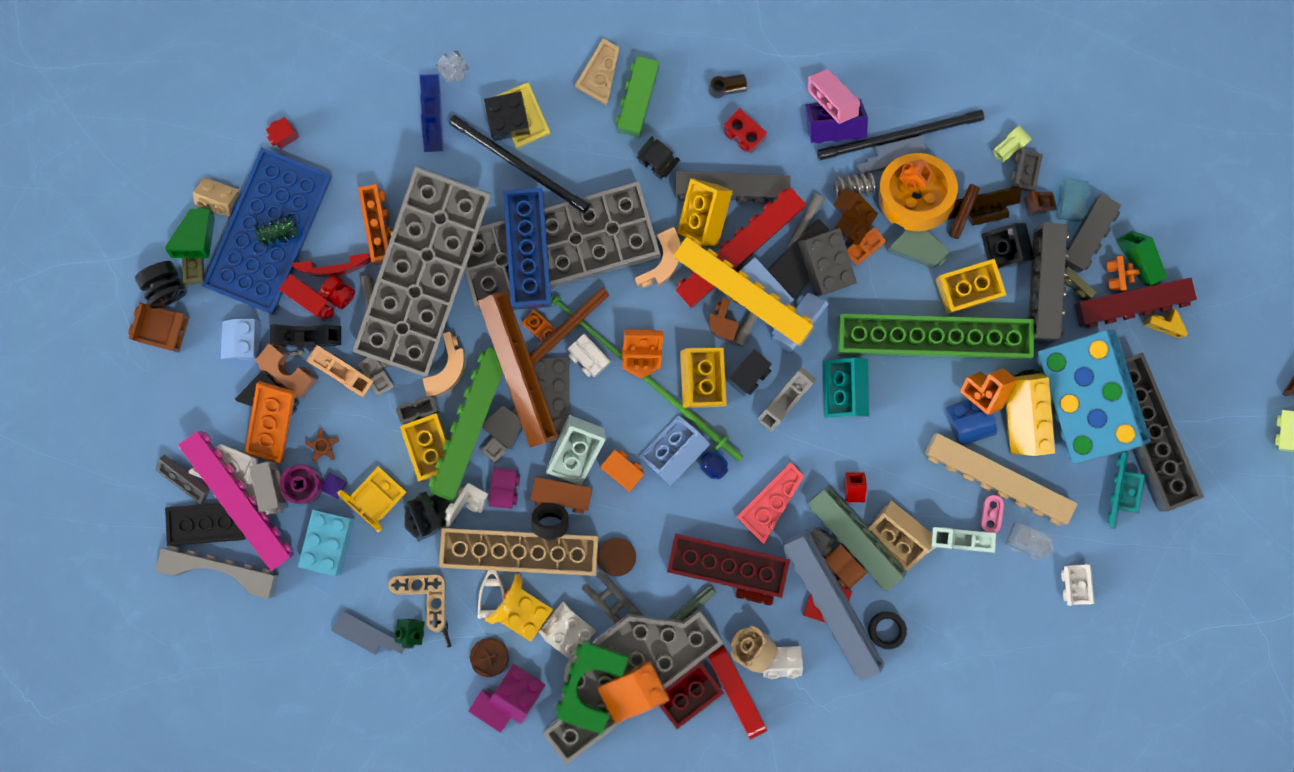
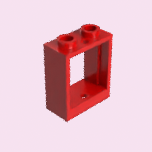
M291 274L279 288L281 292L323 321L329 320L335 313L334 309L336 306Z

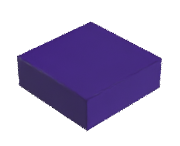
M329 473L323 484L322 491L339 499L337 492L344 490L347 481Z

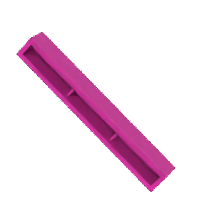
M196 431L178 444V447L271 571L276 569L294 555L292 553V546L287 541H283L280 530L276 526L273 527L269 522V515H266V512H259L256 498L252 494L249 495L246 491V484L241 479L238 480L234 475L235 470L229 463L226 464L223 460V453L218 448H214L208 433Z

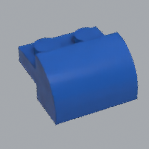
M970 400L947 407L946 411L960 445H966L997 434L994 414L987 415Z

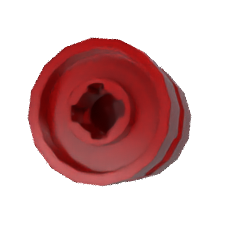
M333 274L323 283L319 294L327 300L332 299V304L343 310L353 300L356 291L348 284L343 285V281Z

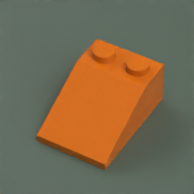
M650 660L624 673L622 677L618 676L597 687L615 724L648 711L669 700L668 694Z

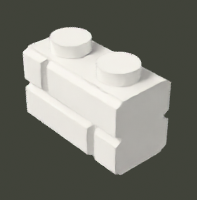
M585 334L568 348L570 352L569 358L575 364L579 362L583 366L581 370L588 378L591 375L593 378H596L611 363Z

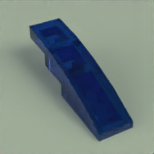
M439 74L420 75L421 124L424 152L443 151Z

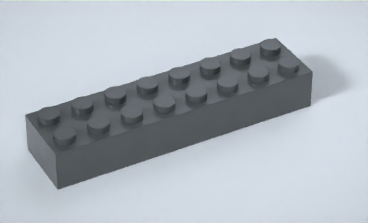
M1144 353L1125 358L1151 439L1150 443L1133 449L1142 471L1146 475L1147 483L1159 511L1168 512L1204 498Z

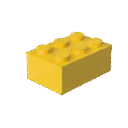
M995 259L942 274L935 279L947 315L995 301L1007 295Z
M686 348L681 350L683 408L726 406L724 348Z
M437 413L400 426L419 482L431 479L432 475L436 476L438 471L435 468L439 457L443 458L445 453L442 449L448 437L442 419Z

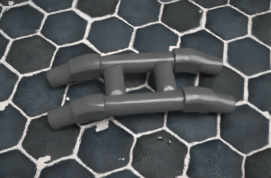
M598 571L596 574L607 587L601 594L598 595L588 584L582 586V590L614 624L621 620L616 613L624 606L631 614L643 615L603 571ZM613 593L619 601L610 608L604 600Z

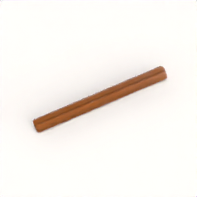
M599 289L529 354L533 366L609 297L606 289Z

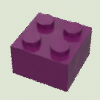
M512 664L488 704L519 724H522L546 684L515 664Z

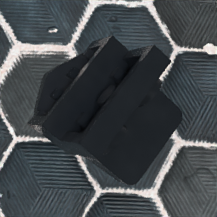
M427 491L419 493L415 499L408 501L404 506L405 529L413 537L417 538L419 542L433 536L438 530L445 528L446 510L450 505L448 499L437 495L428 496Z

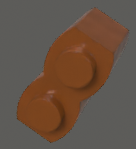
M838 544L827 557H824L831 571L838 576L836 580L843 588L847 586L851 589L867 574L841 544Z

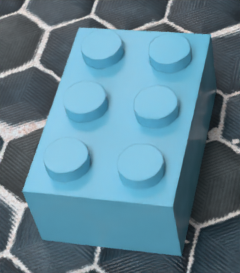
M312 510L298 567L332 576L341 575L355 519L321 510Z

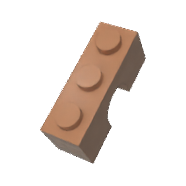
M268 343L255 360L259 364V368L265 373H270L274 377L273 380L279 385H284L288 390L295 391V398L305 397L319 379L305 367H298L293 374H289L285 369V362L290 354L279 345Z

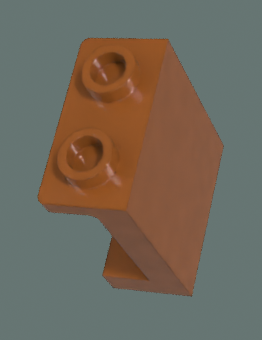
M140 302L139 306L135 308V319L128 331L129 339L179 353L190 316L161 308L151 309L147 304Z

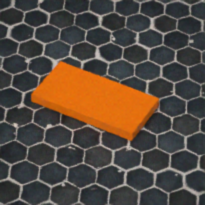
M261 381L257 382L244 453L280 464L283 462L296 396L295 391Z

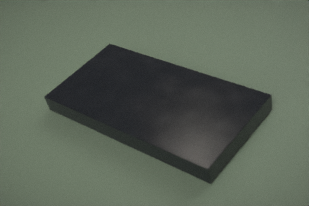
M817 219L767 269L792 298L810 282L798 241L828 231L829 229L820 219Z
M221 503L165 507L167 546L246 540L245 535Z

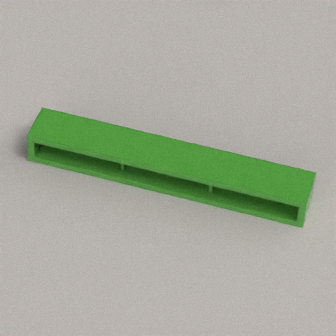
M489 347L484 352L481 351L478 356L477 362H479V366L477 369L474 368L471 374L472 384L467 386L464 392L465 402L459 405L456 413L459 415L457 422L453 421L449 431L452 433L450 440L446 439L442 449L445 451L443 458L439 457L435 467L438 469L436 476L432 475L428 485L431 487L430 493L450 501L455 499L503 373L496 351Z

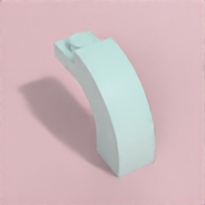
M933 527L932 547L995 553L997 533Z

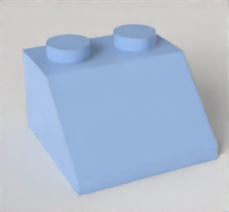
M256 319L222 321L221 359L256 360L260 355L261 322Z

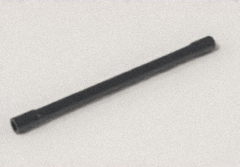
M977 110L953 118L847 144L818 149V159L821 161L947 128L984 121V113L982 110Z
M454 115L451 117L449 125L468 135L567 201L583 214L587 212L590 207L588 202L572 194L471 127L458 116Z

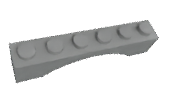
M169 545L168 548H161L155 569L156 572L177 576L199 568L214 569L235 578L251 595L267 599L274 597L279 578L278 574H274V570L271 571L268 568H262V571L257 570L255 565L244 563L243 566L237 565V561L231 559L220 561L217 560L218 556L209 554L203 557L199 556L197 551H180L181 548Z

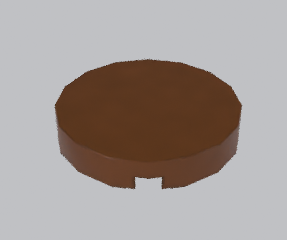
M612 538L601 546L598 552V562L605 573L611 576H623L633 569L636 562V552L629 541L622 538Z
M494 638L480 640L474 645L470 653V662L473 670L480 676L488 678L502 673L509 660L508 650L504 643Z

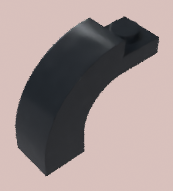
M273 324L270 325V344L282 345L283 347L341 345V326L327 324L318 326Z

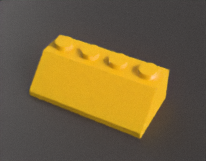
M1042 373L1015 377L1017 382L1005 402L1010 453L1033 456L1055 453L1049 377Z

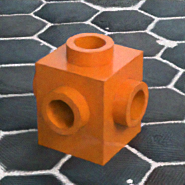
M925 160L908 162L903 166L899 179L908 190L928 187L934 172Z

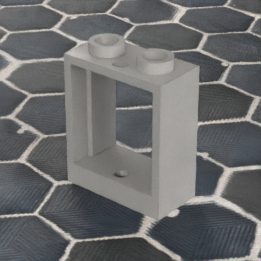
M268 461L249 466L259 512H266V515L283 513V509L289 507L287 500L281 493L279 463Z

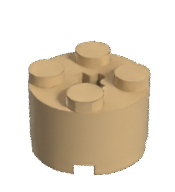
M757 627L743 628L732 639L731 656L748 670L763 673L773 662L778 653V648L774 640Z

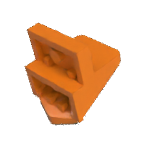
M652 329L624 330L622 369L640 379L660 369L664 338L663 331Z

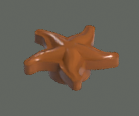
M320 429L316 441H305L307 446L315 450L312 461H317L323 455L329 456L331 460H334L335 457L331 447L338 443L339 439H326L324 430Z

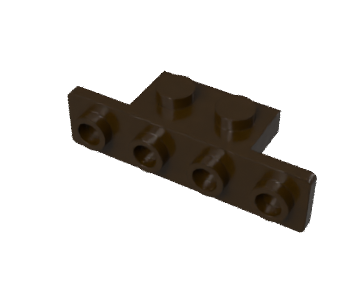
M1020 186L977 195L968 217L971 225H981L1009 218V210L1006 206L1021 202ZM964 198L955 201L954 208L948 219L956 218Z

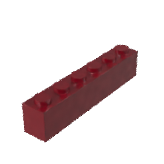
M1191 277L1082 301L1075 304L1074 307L1079 327L1086 326L1088 329L1097 327L1099 322H1105L1106 325L1117 322V318L1123 317V320L1133 319L1135 314L1142 313V316L1154 314V310L1158 309L1161 312L1173 310L1172 306L1179 305V308L1191 306L1190 302L1197 300Z

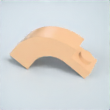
M674 227L657 234L663 258L655 269L635 277L637 287L642 286V288H646L652 285L654 280L659 287L667 282L675 273L679 261L673 255L680 247V240Z
M451 332L443 333L448 352L446 367L437 375L423 378L427 396L435 398L448 393L459 383L464 374L466 353L463 348H456L459 347L457 336H453Z
M316 345L306 360L361 397H364L374 382L318 345Z

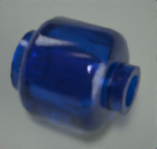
M707 451L701 456L700 469L710 479L719 480L728 472V462L718 451Z

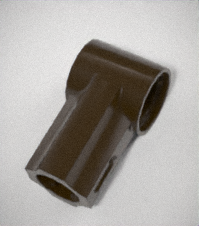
M745 74L729 77L716 76L711 80L709 93L714 98H721L727 94L746 92L747 80ZM719 84L723 89L716 90L713 86Z

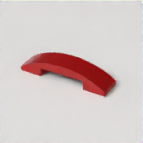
M368 253L350 255V263L316 267L314 262L304 261L292 263V267L302 273L313 276L330 277L333 274L340 276L364 267L371 262V257Z

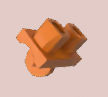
M1117 256V259L1106 262L1108 273L1119 271V278L1108 279L1109 289L1121 290V293L1127 292L1126 276L1129 278V283H1134V276L1139 275L1140 270H1134L1133 263L1127 264L1128 271H1125L1123 256Z

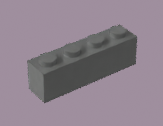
M1103 194L1094 199L1066 248L1068 249V259L1065 261V266H1069L1077 273L1090 267L1093 261L1091 257L1100 250L1102 238H1106L1111 230L1109 227L1111 222H1115L1120 215L1118 210L1121 204Z

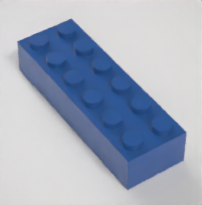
M530 188L503 191L511 306L514 310L552 307L543 189Z

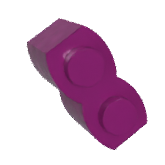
M493 468L489 506L513 509V505H517L518 494L515 493V487L519 486L521 476L517 474L518 470Z

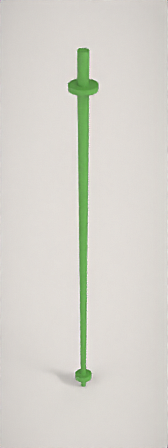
M552 295V305L560 306L571 316L573 312L560 302L561 297L557 296L555 298ZM584 321L579 323L622 360V353ZM649 376L642 378L718 444L715 448L716 451L722 447L738 462L743 458L741 453L726 442L730 436L726 435L722 438L690 410L683 408V405L653 379Z

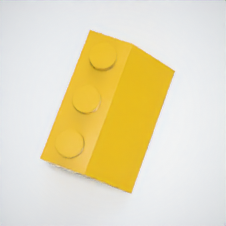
M690 178L677 234L690 240L695 238L702 243V246H718L733 191L718 184Z

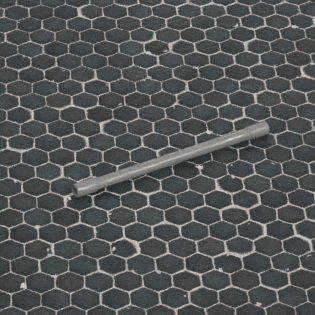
M819 194L813 196L785 251L808 229L825 200L823 196ZM750 312L743 326L739 329L733 340L737 345L744 346L751 333V329L758 319L755 314Z

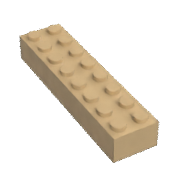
M442 528L439 568L596 576L599 537L563 535L555 540H546L538 537L535 533Z

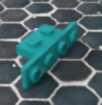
M1122 451V455H1119L1117 459L1119 473L1115 474L1114 477L1116 490L1115 493L1111 494L1110 504H1113L1112 512H1109L1107 516V523H1110L1109 527L1114 529L1117 526L1119 510L1133 513L1140 512L1146 475L1126 472L1129 458L1127 451Z

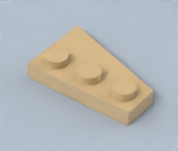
M603 38L575 84L577 90L605 106L608 105L620 50L619 47Z

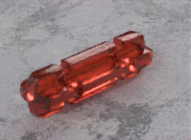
M737 588L735 594L736 598H745L756 603L763 602L769 606L773 604L774 596L745 591Z

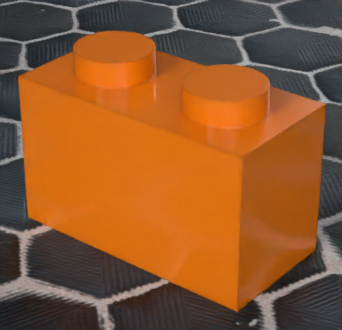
M621 449L619 452L614 450L600 468L631 492L645 475L642 473L644 468L636 462L634 464L630 463L627 460L629 456Z

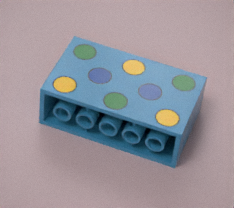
M1116 329L1103 331L1038 351L1039 356H1037L1040 367H1043L1044 375L1049 377L1051 403L1055 405V417L1062 427L1061 437L1067 443V456L1069 460H1072L1073 464L1144 446L1151 442Z

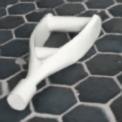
M488 570L482 582L478 597V619L489 617L496 611L481 610L482 594L485 586H500L502 598L504 597L505 590L497 571ZM491 574H494L496 577L495 579H488Z

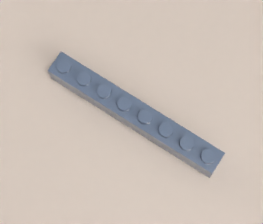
M806 530L789 538L783 545L785 554L791 558L796 573L800 574L803 579L805 589L813 597L814 605L820 609L824 622L832 630L833 638L839 642L844 657L848 658L851 663L853 673L859 677L860 681L881 673L884 662L810 532Z

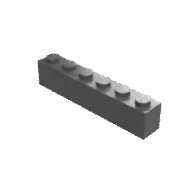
M676 171L675 198L685 201L690 178L718 184L732 190L730 200H736L737 203L755 201L757 204H765L766 201L775 202L778 199L777 195L786 188L788 190L790 188L791 175Z

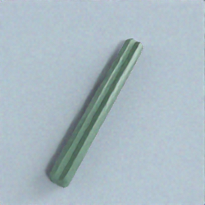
M708 585L670 616L669 619H686L716 595V591L711 585Z

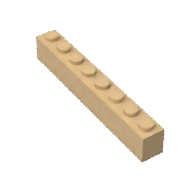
M938 433L933 435L924 453L928 457V461L936 465L941 463L946 466V470L952 473L957 471L963 474L962 478L967 481L973 482L975 480L981 483L980 487L990 491L993 489L997 491V495L1003 499L1008 500V498H1011L1015 501V505L1024 509L1028 507L1032 509L1033 514L1039 517L1044 515L1050 518L1049 522L1057 526L1061 524L1068 525L1078 505Z

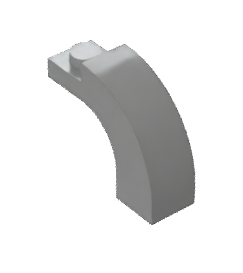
M801 367L757 420L772 432L817 379Z

